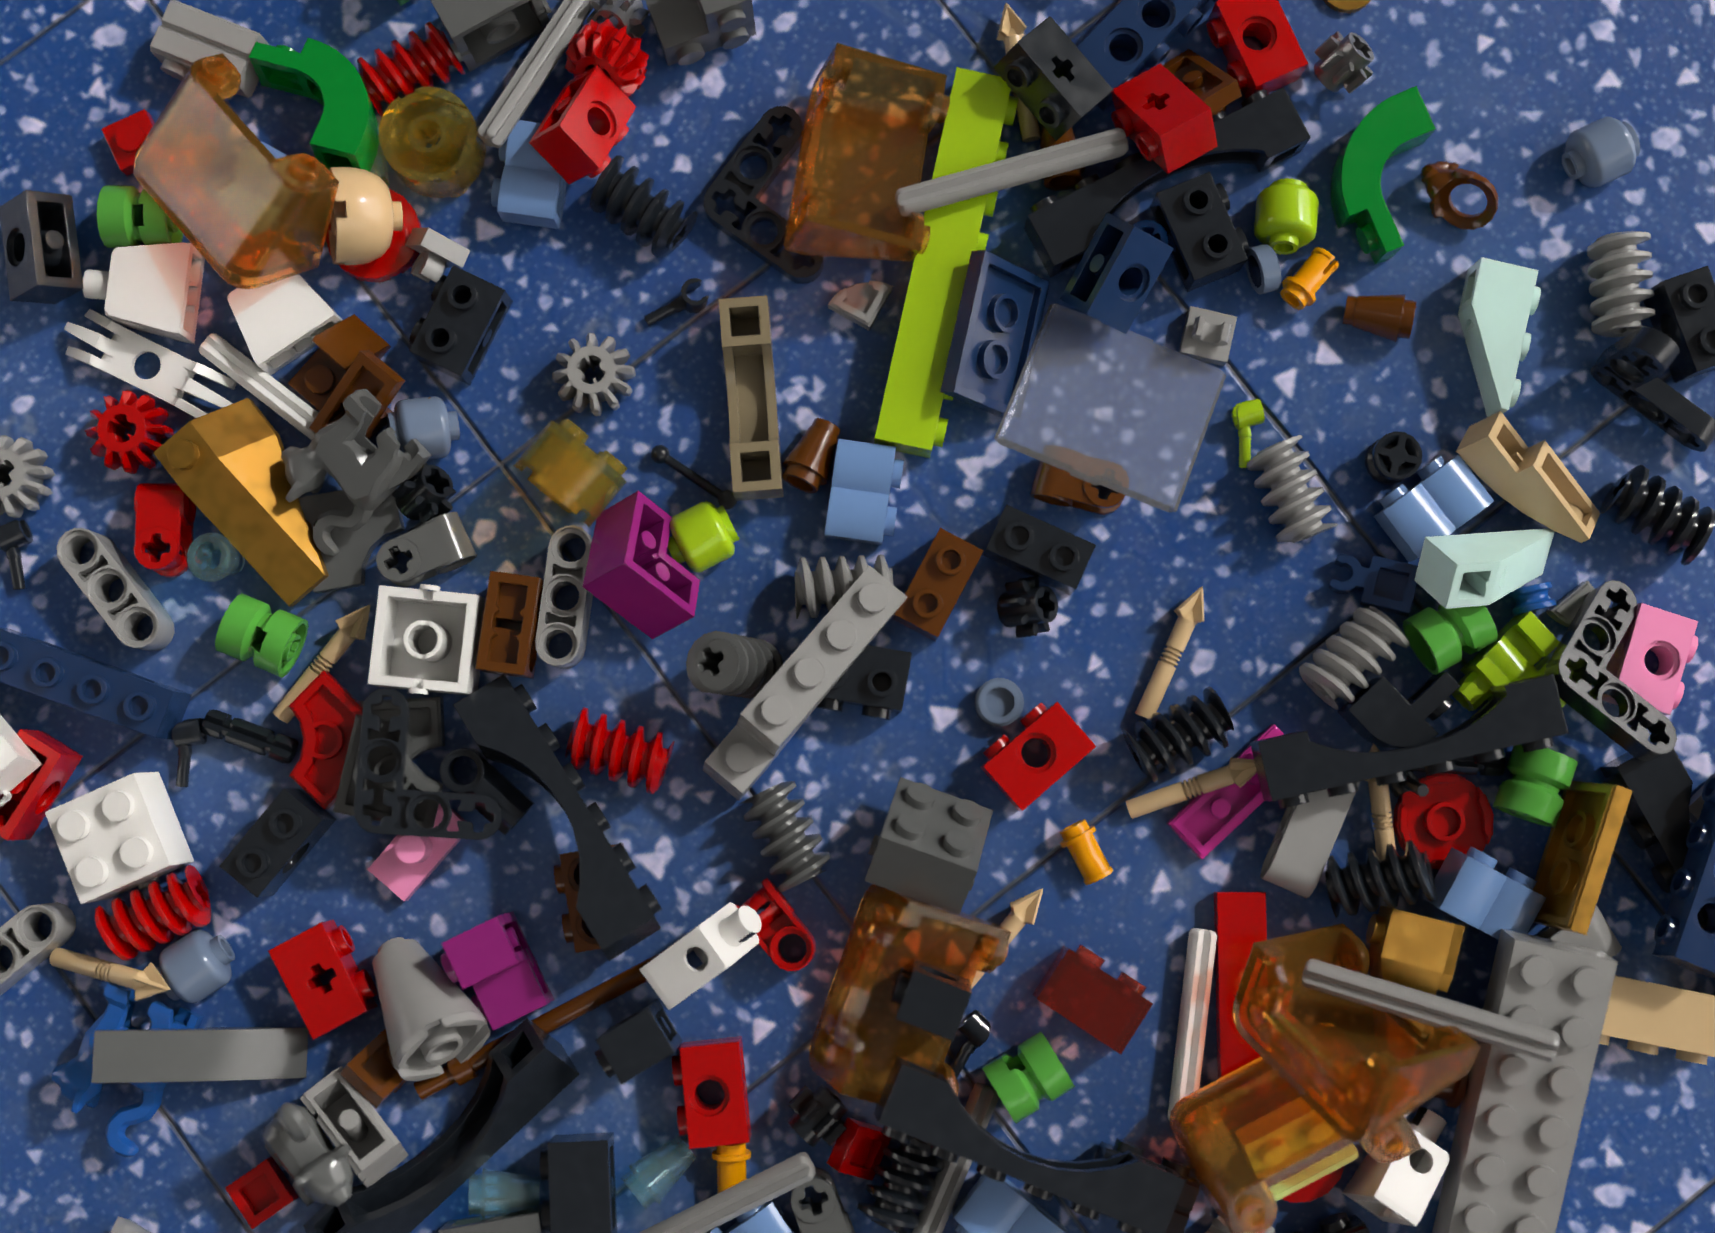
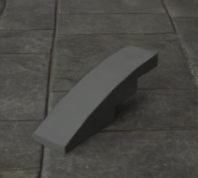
M307 1027L95 1030L91 1083L306 1078L309 1031Z

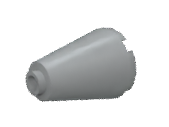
M396 937L383 943L379 947L372 965L392 1063L400 1077L406 1081H421L434 1078L444 1073L441 1065L455 1057L460 1064L469 1060L483 1047L490 1036L486 1017L455 982L453 983L449 979L445 971L416 940Z

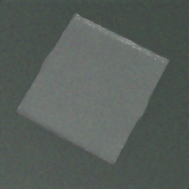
M1059 304L1049 305L994 439L1000 445L1070 473L1069 475L1093 485H1102L1168 513L1177 512L1226 374L1219 368L1154 343L1150 338L1128 330L1127 334H1124L1092 317Z

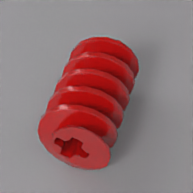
M431 22L425 24L426 40L419 37L413 30L408 33L409 49H406L396 39L391 41L393 53L391 58L379 48L374 50L376 66L372 67L362 57L357 59L359 74L364 82L369 98L381 117L384 116L383 100L394 110L400 108L399 92H402L411 101L416 100V83H419L426 91L431 92L434 90L432 75L438 76L445 84L450 82L449 66L452 65L462 75L466 74L444 32L437 29Z
M583 707L570 733L565 758L571 753V763L577 770H580L589 760L590 773L595 776L600 775L608 765L609 780L617 782L627 771V784L632 788H636L643 778L646 777V792L654 794L664 779L675 741L672 742L668 749L663 748V733L657 732L649 743L645 742L644 727L640 725L631 736H627L626 721L620 719L612 731L608 730L607 714L604 713L599 716L594 724H590L589 709Z
M193 865L185 867L187 881L184 883L175 873L168 874L166 876L168 890L166 891L158 882H150L148 884L150 898L148 899L145 898L140 890H132L130 892L131 907H128L121 898H114L111 901L113 911L111 916L103 906L99 905L95 909L96 927L108 948L122 960L134 959L138 955V951L149 952L156 947L157 942L160 944L171 942L174 939L175 933L184 936L192 931L193 925L204 927L209 924L212 913L208 890L200 873Z

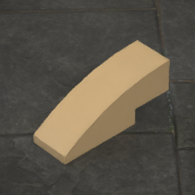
M1501 411L1468 427L1456 452L1481 480L1515 508L1551 530L1580 543L1590 540L1600 512L1546 440L1528 447Z

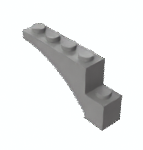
M869 565L741 712L737 725L705 760L702 770L740 801L768 769L833 686L902 606L907 596Z

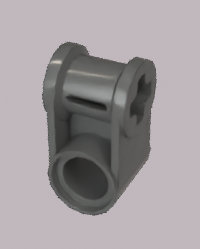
M449 512L423 523L418 528L384 543L377 553L376 563L378 570L385 578L398 586L410 587L438 574L460 568L473 561L477 554L458 513ZM400 553L413 558L407 562L408 571L405 573L392 568L398 564L397 555Z
M815 1167L816 1174L811 1181L791 1190V1206L800 1233H855L847 1211L845 1212L833 1178L823 1168ZM813 1186L817 1193H821V1201L813 1204L810 1197H805V1188Z

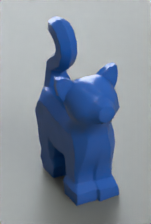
M107 983L103 993L108 1002L105 1012L85 1032L78 1055L70 1062L59 1064L52 1072V1080L61 1088L62 1095L73 1102L71 1111L74 1113H78L85 1104L87 1107L95 1108L102 1094L103 1083H91L94 1031L141 1030L131 1026L132 1014L137 1002L135 1001L134 989ZM157 1000L152 1002L147 1011L151 1019L148 1030L153 1028H199L204 1018L203 1015L180 1007L174 1017L175 1021H173V1009ZM169 1082L131 1083L142 1090L141 1101L119 1108L107 1121L105 1129L107 1145L115 1154L126 1158L133 1157L139 1152V1147L126 1137V1128L130 1125L147 1121L154 1116L161 1106L163 1090Z

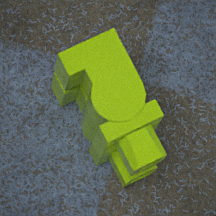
M1532 611L1514 616L1498 632L1497 641L1481 649L1474 659L1470 660L1461 669L1465 676L1459 681L1460 687L1452 693V696L1468 711L1476 710L1486 699L1489 701L1493 697L1491 687L1545 675L1546 665L1554 653L1552 651L1560 642ZM1569 668L1571 670L1569 678L1573 681L1572 674L1574 671ZM1560 699L1563 708L1566 703Z

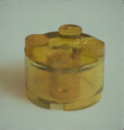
M421 87L414 89V93L402 99L399 96L387 107L379 125V141L387 162L399 179L417 194L431 198L459 197L463 195L481 173L486 157L485 143L477 135L479 126L470 110L458 96L438 87ZM427 144H433L430 148H426Z
M566 418L559 424L550 420L514 463L513 467L518 472H522L527 466L533 471L528 477V481L569 514L573 512L577 515L580 510L585 513L579 522L590 528L627 483L622 477L627 467L606 450L603 452L599 451L598 454L584 444L589 436L569 419Z

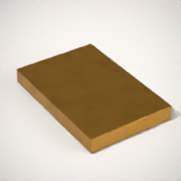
M1572 781L1570 788L1563 791L1561 797L1564 800L1563 808L1556 828H1551L1535 877L1537 883L1533 891L1546 897V900L1534 923L1587 935L1632 790L1613 784Z

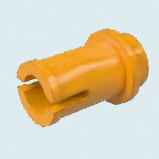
M1315 247L1309 258L1293 277L1287 276L1283 280V289L1280 291L1283 300L1298 310H1302L1305 306H1312L1316 301L1315 293L1339 267L1338 261H1333L1335 257L1329 251Z
M1082 819L1059 832L1063 839L1060 845L1062 848H1068L1084 879L1085 885H1090L1110 875L1114 870L1109 865L1093 835L1096 831L1095 826H1089L1086 819Z
M746 1143L717 1146V1149L712 1151V1159L717 1161V1194L746 1180V1160L751 1158V1151L746 1149Z

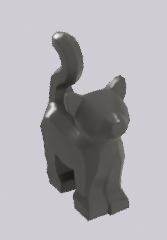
M367 389L355 390L353 394L349 395L343 402L346 412L343 417L320 429L309 446L302 448L291 446L281 454V459L285 464V478L292 487L285 498L288 502L294 501L307 492L312 494L318 493L330 474L354 504L352 511L331 509L320 514L313 525V540L317 548L325 555L331 557L338 555L340 551L330 535L331 531L335 528L357 531L368 523L373 511L392 494L395 488L414 477L432 456L416 438L404 446L405 453L400 451L401 444L396 439V431L392 427L378 434L376 437L378 448L365 437L370 424L382 406Z
M292 1102L282 1104L281 1108H278L276 1113H274L273 1120L263 1128L264 1147L278 1166H283L294 1180L292 1184L293 1189L306 1206L317 1202L338 1207L345 1203L352 1196L354 1175L347 1158L351 1147L347 1143H343L333 1148L319 1124L306 1107Z

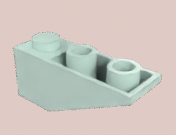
M1481 257L1467 271L1458 316L1486 415L1489 417L1499 411L1505 413L1509 410V407H1514L1518 400L1521 380L1516 379L1519 361H1523L1526 358L1530 347L1531 334L1526 332L1529 315L1532 316L1538 307L1541 288L1535 286L1539 270Z
M1550 528L1425 537L1414 581L1445 609L1490 605L1543 574L1555 531Z

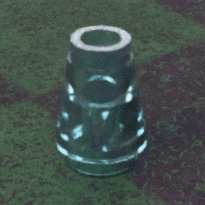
M205 533L198 536L191 543L187 552V563L190 571L200 580L207 582L218 581L238 574L243 569L245 562L244 557L237 551L234 545L226 537L218 533Z
M678 1135L671 1142L665 1143L628 1165L630 1171L621 1179L647 1209L655 1201L658 1204L663 1201L690 1167V1164L697 1158Z
M482 1168V1173H474L469 1177L468 1215L481 1214V1219H486L529 1208H539L540 1177H530L528 1175Z

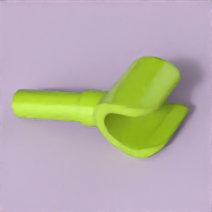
M1259 399L1238 403L1232 409V420L1238 430L1239 468H1247L1246 465L1251 460L1252 434L1250 427L1265 422L1263 406Z

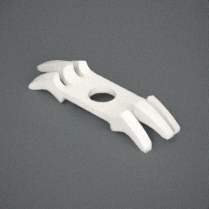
M91 309L84 316L113 332L112 339L67 322L64 330L104 352L100 359L88 352L68 346L65 355L111 374L168 402L195 418L207 413L183 400L182 398L185 393L221 408L233 404L194 381L193 377L196 373L233 390L237 385L235 380L138 335ZM144 353H155L161 362L158 374L150 379L139 378L134 369L136 359Z

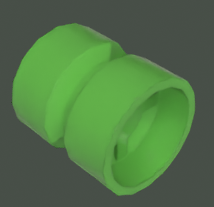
M132 185L103 186L97 201V224L103 244L107 248L140 246L141 242L144 245L182 243L185 215L179 190L175 186H146L140 193Z
M242 593L231 602L220 622L215 640L216 651L243 662L252 657L255 667L283 678L293 668L304 647L308 634V620L281 609L272 614L269 604Z
M1439 605L1438 611L1427 607L1403 621V630L1410 643V647L1422 665L1434 675L1462 660V650L1471 655L1494 643L1498 638L1495 623L1486 606L1445 609L1442 605Z
M1522 744L1513 746L1506 766L1513 777L1503 781L1499 786L1493 807L1519 819L1556 828L1564 803L1558 792L1570 788L1578 761L1548 748L1523 752Z
M1041 1031L1020 1043L1017 1055L1014 1057L1004 1053L982 1067L1016 1124L1038 1111L1041 1099L1045 1098L1054 1101L1075 1088L1068 1073Z

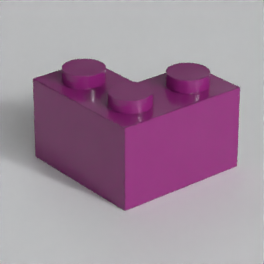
M638 490L597 515L582 587L651 639H654L695 616L700 580L666 554L672 517Z
M513 911L496 916L441 943L445 954L441 955V962L447 976L453 983L459 981L462 989L469 986L473 987L476 995L471 997V1001L483 1013L487 1022L489 1021L493 1031L554 1000Z

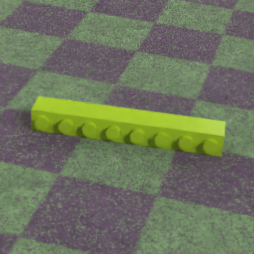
M959 67L956 68L932 179L1006 159L1009 143L1000 141L1003 124L1013 126L1019 97L1010 96L1011 88L1001 76ZM998 191L927 210L924 213L874 444L894 446L898 452L930 458L933 446L943 447L948 419L941 418L939 415L943 399L953 401V397L941 393L940 390L971 251L986 250L989 234L981 233L980 228L983 215L993 217Z

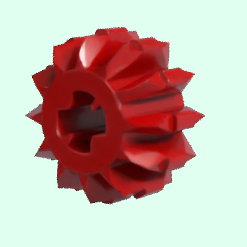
M609 18L600 24L591 20L582 27L578 34H574L570 40L569 48L566 51L568 57L565 69L573 73L575 78L598 64L623 93L630 97L636 89L641 87L646 78L645 74L647 72L646 67L649 55L640 48L642 39L631 38L627 34V25L617 29Z
M129 390L123 391L119 401L110 395L104 396L106 410L104 412L96 409L90 411L91 417L98 421L97 426L84 430L88 437L97 440L90 448L92 454L97 457H105L104 465L106 467L116 470L122 466L123 470L129 474H137L140 463L148 469L156 468L153 454L163 445L161 444V439L174 435L172 428L162 425L169 417L168 412L161 407L155 408V399L146 394L137 398L135 393ZM130 425H135V434H127L130 440L124 439L125 430L132 431Z

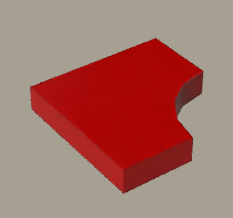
M323 670L289 705L300 722L303 736L300 760L289 776L323 809H329L336 801L356 714H362L363 705L328 671Z

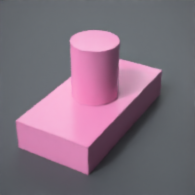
M440 803L434 828L441 823L444 816ZM451 808L452 818L447 830L458 832L457 821L466 820ZM397 835L367 870L401 900L408 901L461 839Z

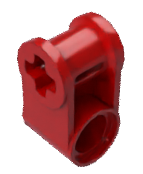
M139 483L134 497L136 516L135 557L147 569L170 578L180 576L191 565L193 558V525L197 509L196 505L181 490L177 483ZM167 545H169V553H162L160 559H158V552L166 551Z
M766 877L761 881L762 888L740 906L736 905V907L739 909L742 906H749L757 912L770 902V906L758 915L762 924L761 930L756 933L759 937L758 944L779 968L787 971L800 970L807 966L814 958L816 941L812 933L794 913L795 910L788 900L779 892L773 882ZM788 934L799 935L806 943V954L799 962L787 961L780 952L781 940Z

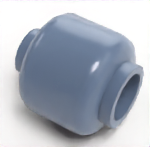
M1610 116L1601 118L1570 133L1566 141V153L1562 155L1564 170L1571 179H1578L1587 187H1600L1632 171L1636 163V157L1640 153L1639 138L1629 123L1625 121L1620 122L1618 119Z
M440 397L403 399L395 404L394 413H387L386 415L387 428L392 427L396 431L395 437L401 444L399 450L404 453V446L416 438L432 455L429 459L444 458L450 452L451 440L460 439L457 412H447L446 405Z
M196 929L167 946L159 955L157 970L170 987V990L165 993L174 1001L182 999L187 1003H198L224 987L231 980L232 970L230 962L235 960V955L230 944L222 935L213 937L204 930Z

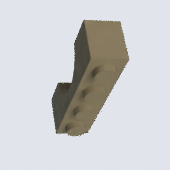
M764 295L718 299L729 411V449L733 495L736 501L784 497L768 297Z

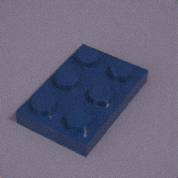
M986 250L971 251L940 390L941 393L1005 420H1020L1050 285L1049 281Z

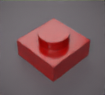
M145 109L101 129L120 171L126 176L170 157L152 116Z
M847 1117L844 1123L847 1129L837 1139L827 1164L838 1172L872 1181L875 1176L874 1168L880 1165L884 1156L882 1150L884 1147H888L891 1137L881 1132L883 1128Z
M272 1156L225 1187L251 1229H254L299 1197Z

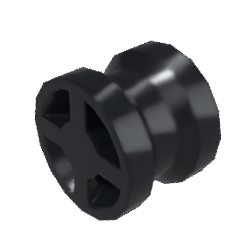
M1395 431L1384 435L1369 447L1365 455V466L1368 474L1375 481L1385 485L1397 484L1409 478L1419 469L1422 463L1420 444L1413 436L1405 432ZM1382 456L1387 457V460L1390 463V468H1388L1389 465L1386 463V460L1382 458Z

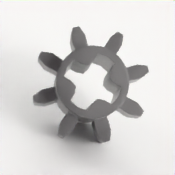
M641 0L590 1L595 10L587 18L588 23L593 20L600 24L609 18L617 29L627 25V34L631 38H640L646 31L641 23L649 15V10L643 8Z
M1337 31L1314 51L1320 58L1314 65L1315 74L1320 82L1333 92H1338L1344 86L1348 93H1352L1373 75V71L1367 66L1374 60L1373 51L1368 43L1356 33L1351 32L1343 38L1340 32Z

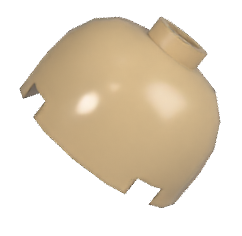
M330 167L327 179V213L330 214L331 231H328L333 264L344 265L370 263L382 257L389 249L393 231H402L401 201H392L388 185L379 176L365 169Z

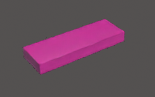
M1271 724L1254 741L1284 735V733L1275 724ZM1249 745L1236 758L1254 760L1251 746ZM1257 773L1241 788L1234 783L1206 794L1201 792L1202 795L1200 796L1197 794V797L1191 799L1166 824L1199 859H1204L1265 801Z

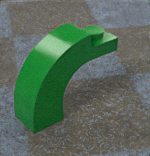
M307 38L301 53L285 45L271 46L256 42L249 55V59L262 86L308 97L324 106L321 119L309 143L321 170L328 172L330 167H353L371 172L379 148V124L364 82L353 64L331 46L311 38Z
M1417 86L1387 98L1372 109L1359 123L1342 147L1333 169L1331 204L1338 229L1356 222L1358 226L1356 228L1357 241L1365 254L1370 253L1374 264L1392 258L1404 246L1381 190V175L1384 164L1391 157L1422 145L1436 129Z

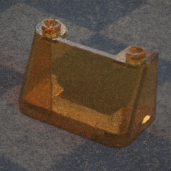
M837 43L813 83L808 100L785 234L784 249L786 251L808 256L911 262L917 254L922 255L925 252L930 237V226L924 225V215L913 211L906 217L901 216L896 205L895 194L899 188L921 183L928 134L936 123L942 124L949 109L950 96L944 94L947 75Z
M221 53L201 58L192 64L136 152L133 174L139 184L223 280L237 288L254 289L319 267L339 181L325 165L311 155L295 154L276 159L223 100L237 94L240 89L241 75L229 59Z
M875 884L870 885L861 900L811 1041L809 1063L812 1070L841 1095L878 1104L895 1059L900 1057L944 1075L957 1096L959 1091L958 1080L955 1078L952 1067L944 1062L952 1041L896 1019L897 1004L890 1002L891 993L901 967L910 970L915 958L967 978L972 985L976 971L990 973L1005 961L1008 954V941L1011 932L997 924L963 912H960L958 915Z
M1343 923L1259 941L1253 944L1233 1003L1232 1013L1236 1029L1242 1038L1346 1141L1356 1143L1377 1136L1467 1075L1473 1067L1480 1046L1456 1026L1445 1025L1434 1029L1426 1042L1397 1015L1312 990L1302 985L1303 970L1309 959L1320 960L1359 973L1368 974L1370 964L1369 952L1360 938Z
M1328 1025L1316 1027L1185 1096L1175 1104L1169 1120L1175 1138L1197 1182L1200 1184V1189L1231 1233H1264L1272 1226L1277 1214L1276 1201L1270 1187L1360 1140L1362 1147L1369 1156L1380 1163L1399 1161L1421 1149L1412 1126L1355 1046L1340 1029Z

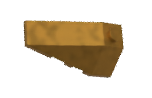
M246 398L189 421L154 452V455L191 501L288 606L293 607L329 575L321 552L313 540L311 523L306 521L299 499L297 498L291 502L285 499L292 487L285 478V464L281 459V454L285 449L280 435L251 399Z
M1380 906L1379 914L1372 915L1366 933V941L1371 943L1369 950L1370 976L1432 995H1436L1437 990L1448 992L1465 927L1395 908L1390 909L1389 907ZM1373 1008L1380 1109L1393 1117L1403 1119L1422 1065V1054L1420 1050H1416L1420 1040L1424 1041L1428 1034H1433L1435 1027Z

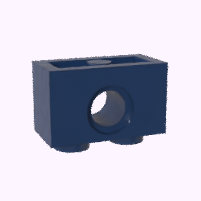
M1107 212L1060 299L1086 315L1127 334L1174 248Z

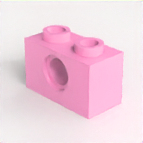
M1640 603L1637 604L1636 615L1612 655L1606 669L1662 714L1671 715V711L1677 708L1684 694V683L1681 682L1685 665L1692 660L1698 647V637L1695 636L1698 621ZM1648 650L1654 652L1659 660V667L1655 674L1649 672L1644 663L1645 654ZM1603 694V701L1617 705V702L1611 696Z

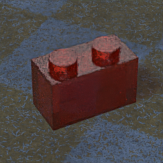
M1080 944L1075 952L1064 945L1036 988L1033 996L1105 1045L1122 1054L1153 1003L1142 997L1147 987L1122 971L1117 979L1113 978L1100 969L1105 960Z

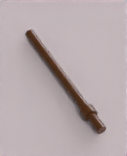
M663 951L531 1021L549 1034L647 982V979L639 969ZM512 1031L484 1045L469 1060L461 1064L456 1057L448 1061L447 1065L442 1067L443 1074L414 1082L415 1090L420 1099L424 1100L454 1083L461 1086L478 1077V1071L487 1065L490 1051Z

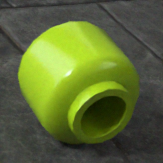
M1285 178L1272 182L1269 187L1263 189L1257 196L1254 235L1260 243L1268 244L1277 254L1295 253L1298 248L1308 245L1316 236L1318 197L1300 180Z
M703 501L671 518L670 531L672 536L669 537L668 549L675 561L679 564L686 562L692 571L700 573L731 558L735 552L734 543L740 539L723 505L716 508L711 502Z

